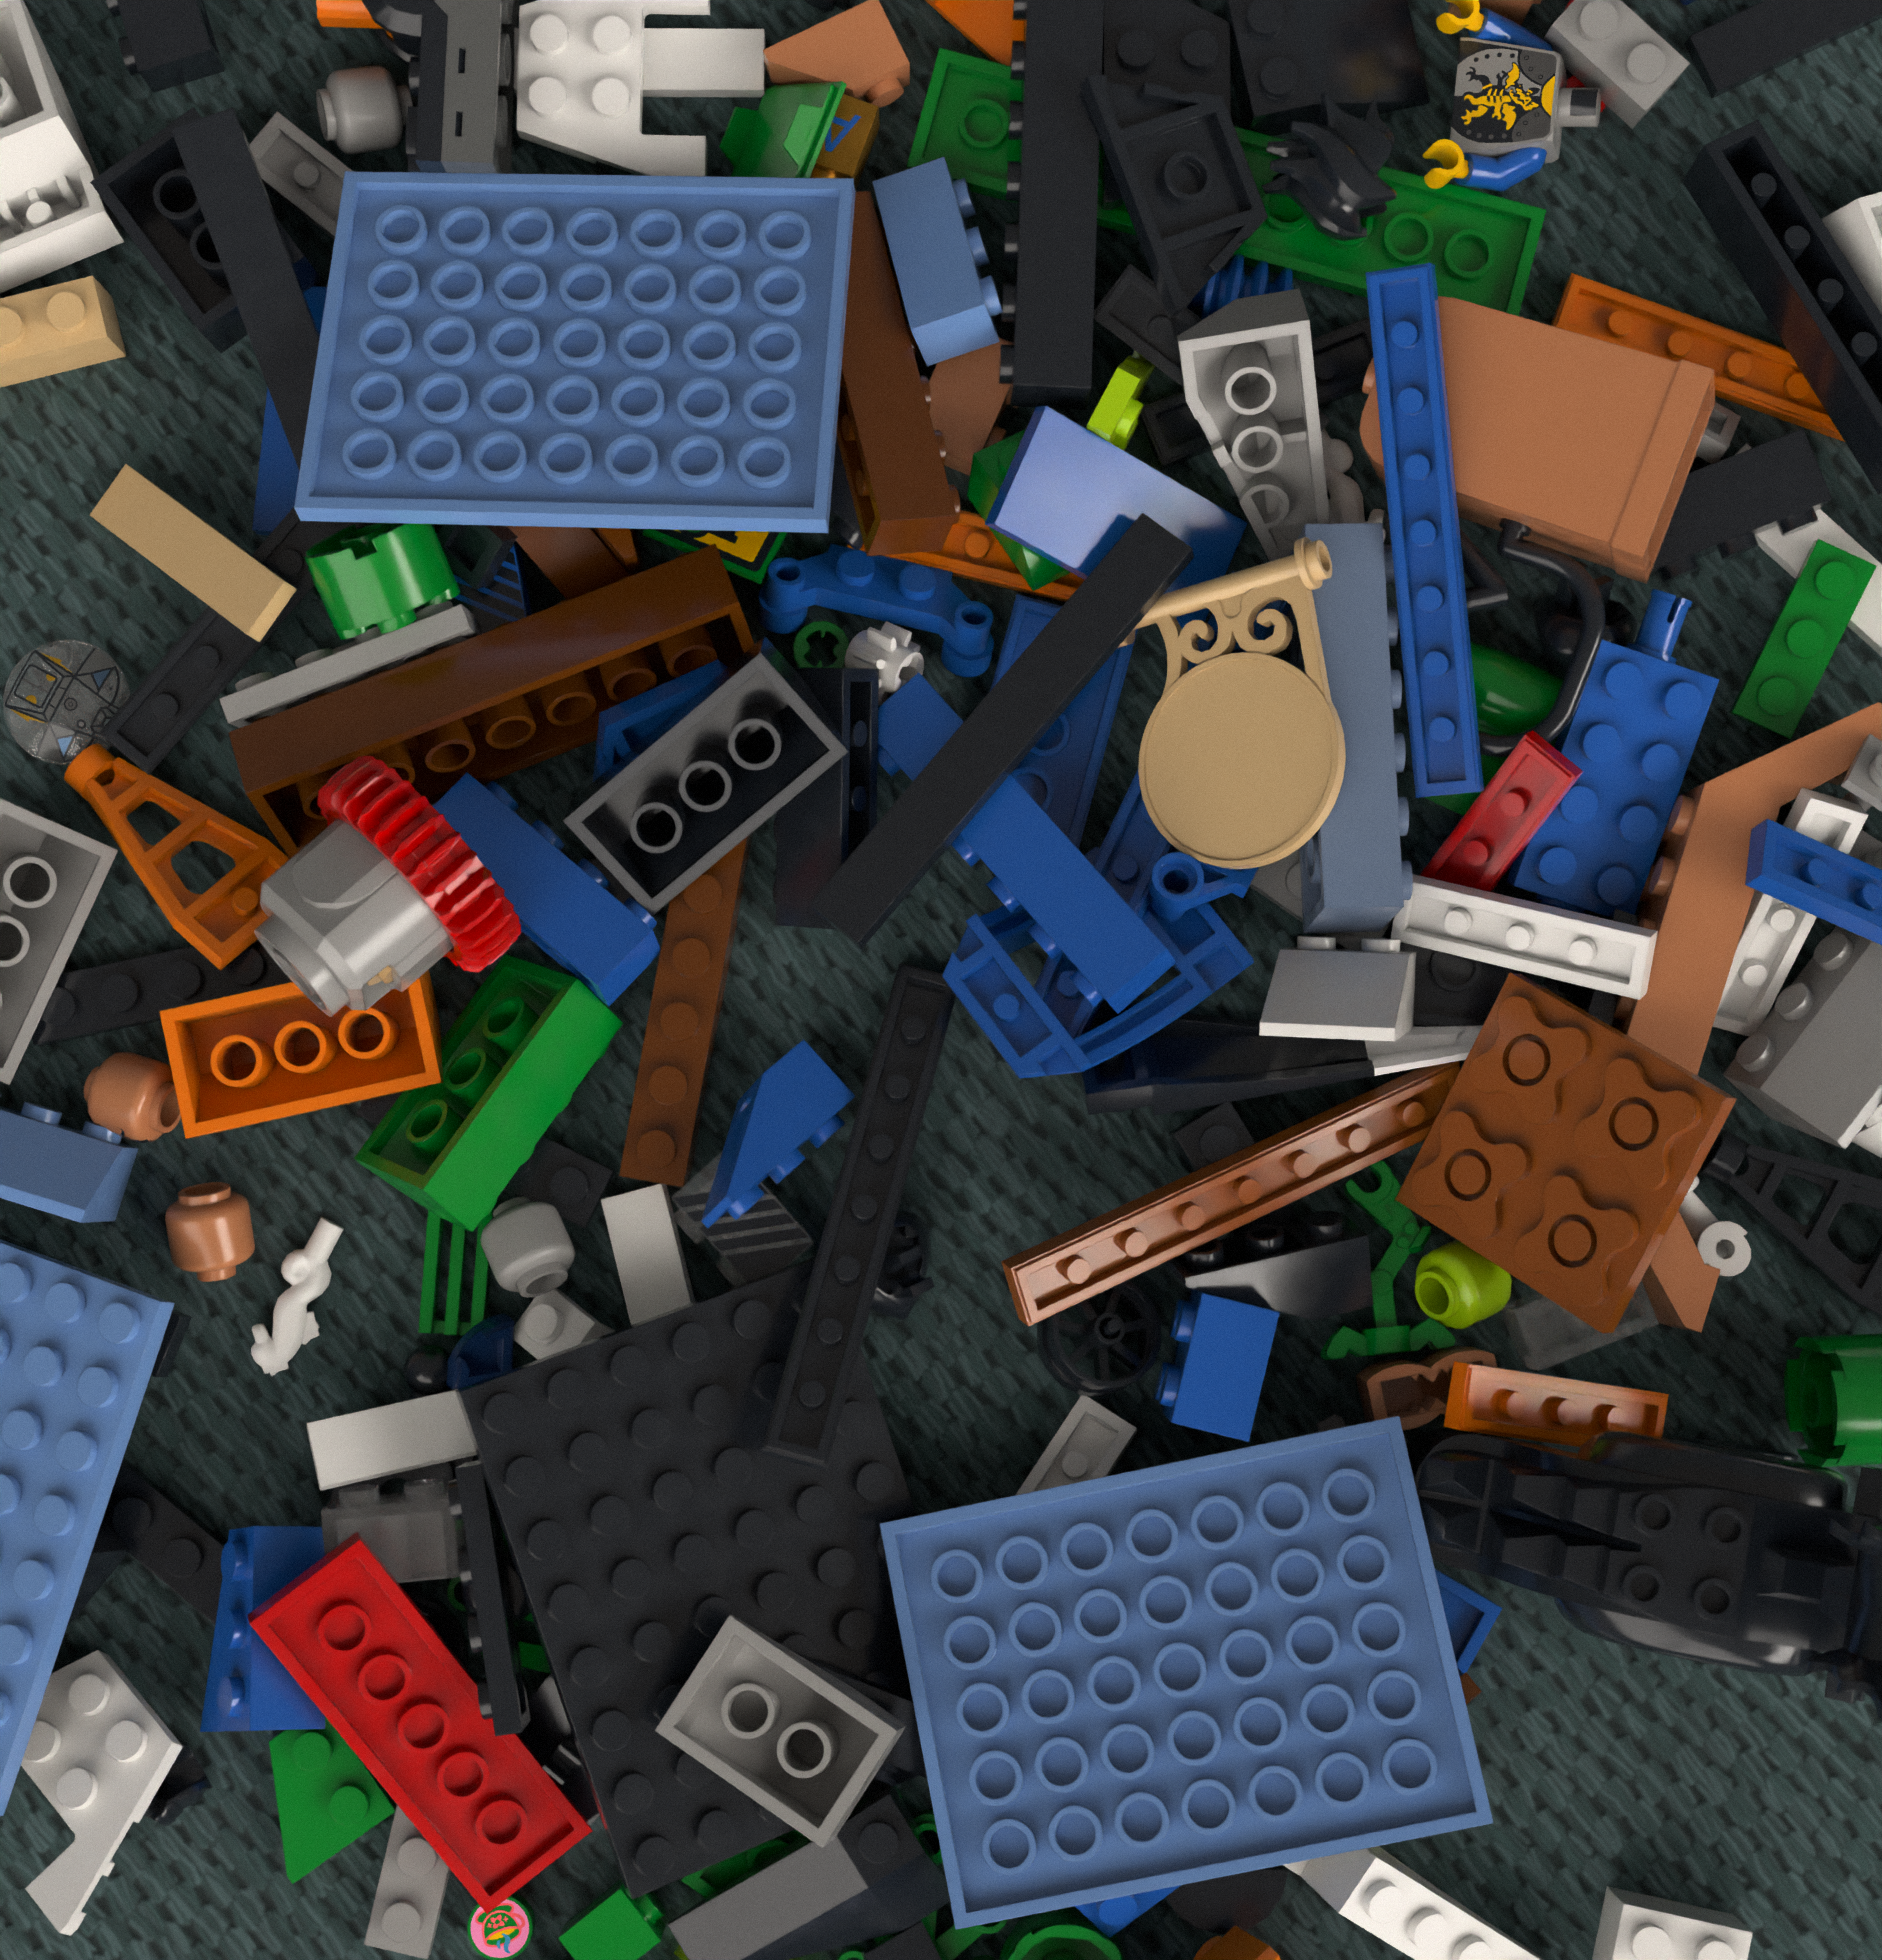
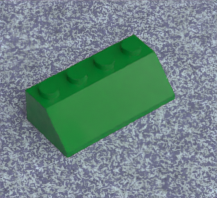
M505 954L441 1040L443 1083L403 1091L354 1159L436 1216L473 1232L482 1218L492 1211L497 1202V1197L518 1168L531 1157L536 1143L557 1114L567 1107L573 1092L593 1064L605 1054L609 1047V1042L623 1022L578 978Z

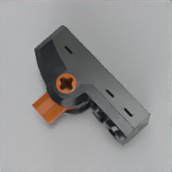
M316 0L317 19L322 27L375 29L388 52L409 66L411 96H418V107L408 106L406 155L408 157V172L511 174L515 105L514 28H518L519 0Z

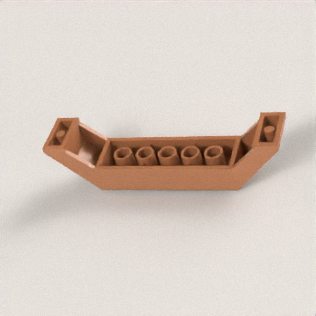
M1877 702L1707 781L1676 798L1661 839L1654 865L1652 864L1639 900L1642 901L1637 917V926L1658 931L1647 993L1640 1000L1619 995L1612 1027L1693 1074L1698 1075L1755 889L1745 885L1751 829L1767 818L1776 822L1780 807L1796 799L1801 788L1812 790L1825 782L1835 785L1841 784L1863 740L1871 734L1882 741V703ZM1679 1210L1640 1281L1637 1290L1655 1322L1670 1327L1702 1332L1721 1269L1704 1263Z

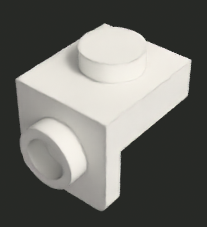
M556 1288L533 1299L514 1326L513 1340L539 1360L609 1334L615 1330L598 1322Z

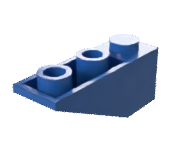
M804 1039L767 1069L738 1100L701 1220L707 1228L713 1225L726 1212L735 1221L739 1219L764 1196L765 1193L757 1186L768 1176L776 1184L780 1183L806 1159L799 1151L804 1144L810 1141L818 1149L845 1125V1122L838 1113L855 1095Z

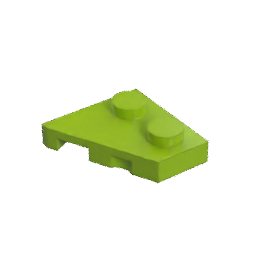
M1134 350L1132 356L1129 355L1117 367L1086 429L1124 451L1139 423L1137 418L1144 405L1137 400L1148 382L1155 365Z

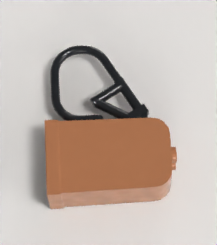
M1438 296L1458 517L1501 531L1496 546L1500 556L1550 572L1561 578L1574 591L1582 611L1581 633L1556 700L1548 714L1532 728L1517 734L1495 735L1479 730L1481 755L1508 758L1524 735L1532 730L1550 743L1569 724L1578 707L1604 636L1605 607L1597 584L1581 564L1561 552L1614 569L1618 575L1647 584L1715 406L1714 369L1686 360L1672 361L1457 298ZM1373 357L1366 371L1362 392L1368 394V398L1362 411L1359 432L1365 452L1378 478L1386 487ZM1387 513L1384 514L1387 536L1391 542L1389 514ZM1460 528L1463 570L1475 585L1465 588L1467 612L1473 613L1510 605L1505 579Z

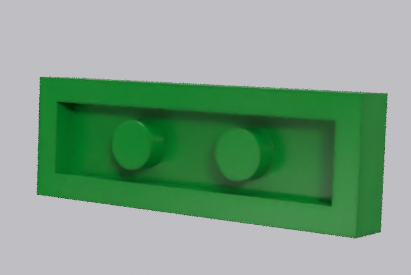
M1820 539L1815 540L1729 713L1783 739H1791L1877 566Z

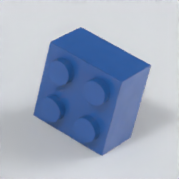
M1191 1289L1189 1301L1178 1299L1169 1333L1170 1337L1179 1341L1174 1364L1162 1363L1154 1394V1399L1159 1400V1404L1163 1405L1162 1414L1171 1423L1249 1442L1280 1312L1196 1289Z

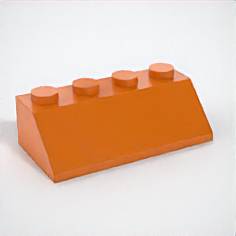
M429 969L403 992L391 989L366 1011L351 1010L348 1006L344 1005L332 1017L320 1010L293 982L159 1011L185 1139L443 1083L440 1019Z

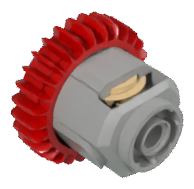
M364 755L357 757L350 764H346L327 780L328 783L318 790L317 805L321 808V815L328 821V827L261 883L260 906L268 916V919L254 930L257 939L290 980L320 1010L332 1017L344 1005L348 1006L351 1010L366 1011L391 989L403 992L442 957H448L455 966H460L464 971L479 973L487 965L495 962L518 939L521 934V924L519 923V916L513 911L514 905L504 896L505 890L492 878V872L476 856L477 852L470 849L461 838V833L456 832L445 820L444 815L439 814L431 806L426 796H421L414 789L409 780H403L394 768H388L382 760H376L373 756Z

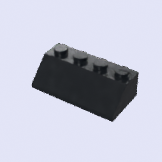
M764 636L571 801L563 821L635 900L653 916L848 753L849 748L808 684Z

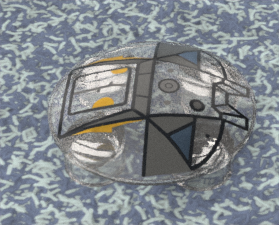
M55 640L34 648L20 659L13 668L4 689V717L13 738L30 755L51 764L70 765L78 754L93 744L99 743L106 750L113 746L99 732L132 695V688L116 661L97 646L79 640Z

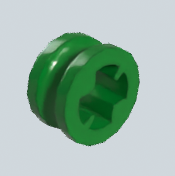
M827 621L812 622L804 626L796 635L793 651L798 667H816L806 661L811 654L808 642L816 636H821L822 642L825 643L828 636L838 643L833 649L836 661L828 667H823L822 661L819 660L817 667L845 668V655L849 646V640L844 631L836 624Z

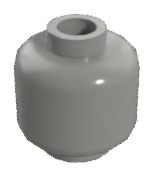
M374 65L333 71L326 80L325 88L317 89L316 91L317 111L323 137L326 141L334 140L338 148L345 154L393 149L401 141L403 125L407 122L408 106H412L411 96L407 85L396 86L392 74L385 67Z
M526 1197L513 1198L500 1204L494 1210V1218L484 1227L480 1238L484 1253L499 1285L505 1290L519 1292L522 1297L527 1298L546 1294L562 1285L567 1279V1270L572 1266L576 1254L557 1209L553 1205L542 1201L530 1202Z

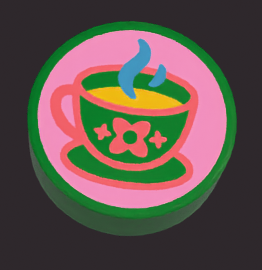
M516 1892L488 1914L477 1903L470 1914L467 1926L471 1945L481 1956L489 1960H510L524 1951L533 1935L535 1928L534 1912L528 1901Z

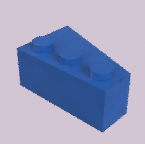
M251 1526L229 1530L228 1542L224 1545L221 1555L222 1583L200 1732L325 1729V1716L251 1627L247 1615L328 1554L329 1527Z

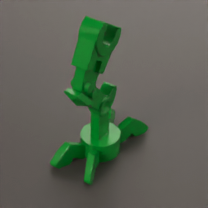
M1380 1160L1368 1166L1378 1178L1379 1184L1375 1192H1363L1352 1179L1343 1185L1344 1193L1349 1200L1389 1232L1392 1238L1391 1243L1375 1269L1371 1271L1372 1313L1375 1328L1360 1330L1358 1333L1346 1326L1339 1327L1327 1339L1320 1351V1357L1323 1360L1345 1358L1347 1352L1355 1357L1415 1352L1425 1345L1429 1350H1439L1451 1347L1456 1342L1455 1337L1442 1324L1431 1317L1422 1320L1412 1329L1410 1325L1398 1326L1392 1289L1393 1280L1410 1254L1423 1251L1431 1235V1226L1419 1228L1411 1209L1395 1200L1402 1186L1392 1174L1388 1165Z

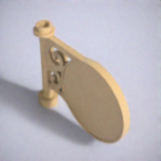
M1307 537L1297 539L1294 543L1293 555L1163 594L1118 647L1127 646L1134 642L1135 629L1155 623L1160 628L1167 652V677L1162 697L1155 706L1143 733L1139 752V784L1147 812L1159 832L1180 852L1188 854L1203 863L1228 869H1251L1283 859L1303 846L1320 829L1329 816L1339 795L1346 762L1345 739L1340 718L1331 700L1312 590L1322 586L1323 580L1332 576L1331 558L1327 547L1321 540L1312 542ZM1284 600L1291 605L1297 621L1305 672L1284 660L1273 657L1285 650L1292 639L1293 626L1289 617L1275 609H1265L1258 614L1268 603ZM1208 608L1214 614L1218 624L1217 641L1211 649L1201 652L1196 642L1199 637L1208 642L1214 637L1213 627L1202 620H1192L1181 629L1176 617ZM1255 619L1257 623L1267 628L1275 625L1273 635L1265 640H1258L1254 635ZM1236 641L1239 644V646L1246 651L1242 653H1231L1235 648ZM1188 660L1197 664V666L1187 672Z

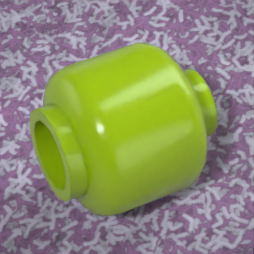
M1456 1239L1432 1250L1422 1257L1416 1268L1415 1295L1421 1309L1429 1317L1449 1329H1465L1496 1314L1506 1306L1511 1296L1512 1279L1508 1272Z

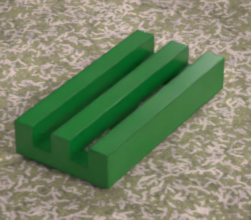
M495 1208L482 1218L478 1224L471 1322L460 1321L467 1230L456 1224H453L445 1320H436L444 1219L428 1210L418 1333L465 1335L476 1324L487 1319L491 1267L482 1248L480 1238L484 1227L494 1218L493 1212Z

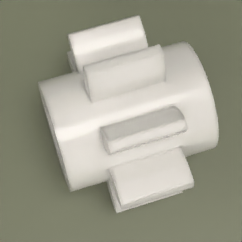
M887 621L881 631L869 627L867 630L859 632L849 644L845 655V668L879 669L878 705H882L888 696L891 697L918 672L922 675L924 670L923 656L918 653L921 649L920 645L910 641L912 632Z

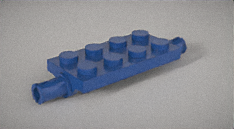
M1652 589L1650 593L1651 598L1634 644L1627 643L1626 647L1603 639L1601 640L1578 707L1569 724L1558 735L1554 747L1579 767L1583 773L1513 862L1506 881L1513 886L1537 893L1536 898L1542 900L1541 904L1585 914L1586 910H1590L1608 917L1615 909L1633 915L1636 911L1720 680L1676 665L1677 659L1671 657L1688 608H1691L1692 601L1682 597L1676 598V595Z

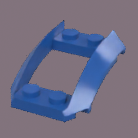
M1096 846L1084 855L1091 864H1093L1099 848ZM1167 889L1171 893L1179 894L1176 890ZM1150 901L1142 921L1165 945L1177 963L1173 967L1179 975L1125 1012L1074 1039L1009 957V954L1036 941L1027 931L1036 921L1022 905L1013 913L1004 905L980 917L974 914L967 919V928L956 954L952 952L942 977L1016 1076L1021 1079L1079 1073L1116 1056L1181 1017L1252 965L1254 960L1208 902L1188 909L1178 918L1167 919L1159 916L1153 910Z

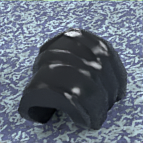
M187 1742L182 1743L183 1748L143 1815L164 1827L176 1821V1818L183 1813L184 1808L194 1806L203 1797L205 1791L213 1788Z

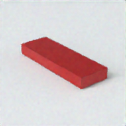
M1534 730L1525 734L1419 876L1491 892L1583 771Z

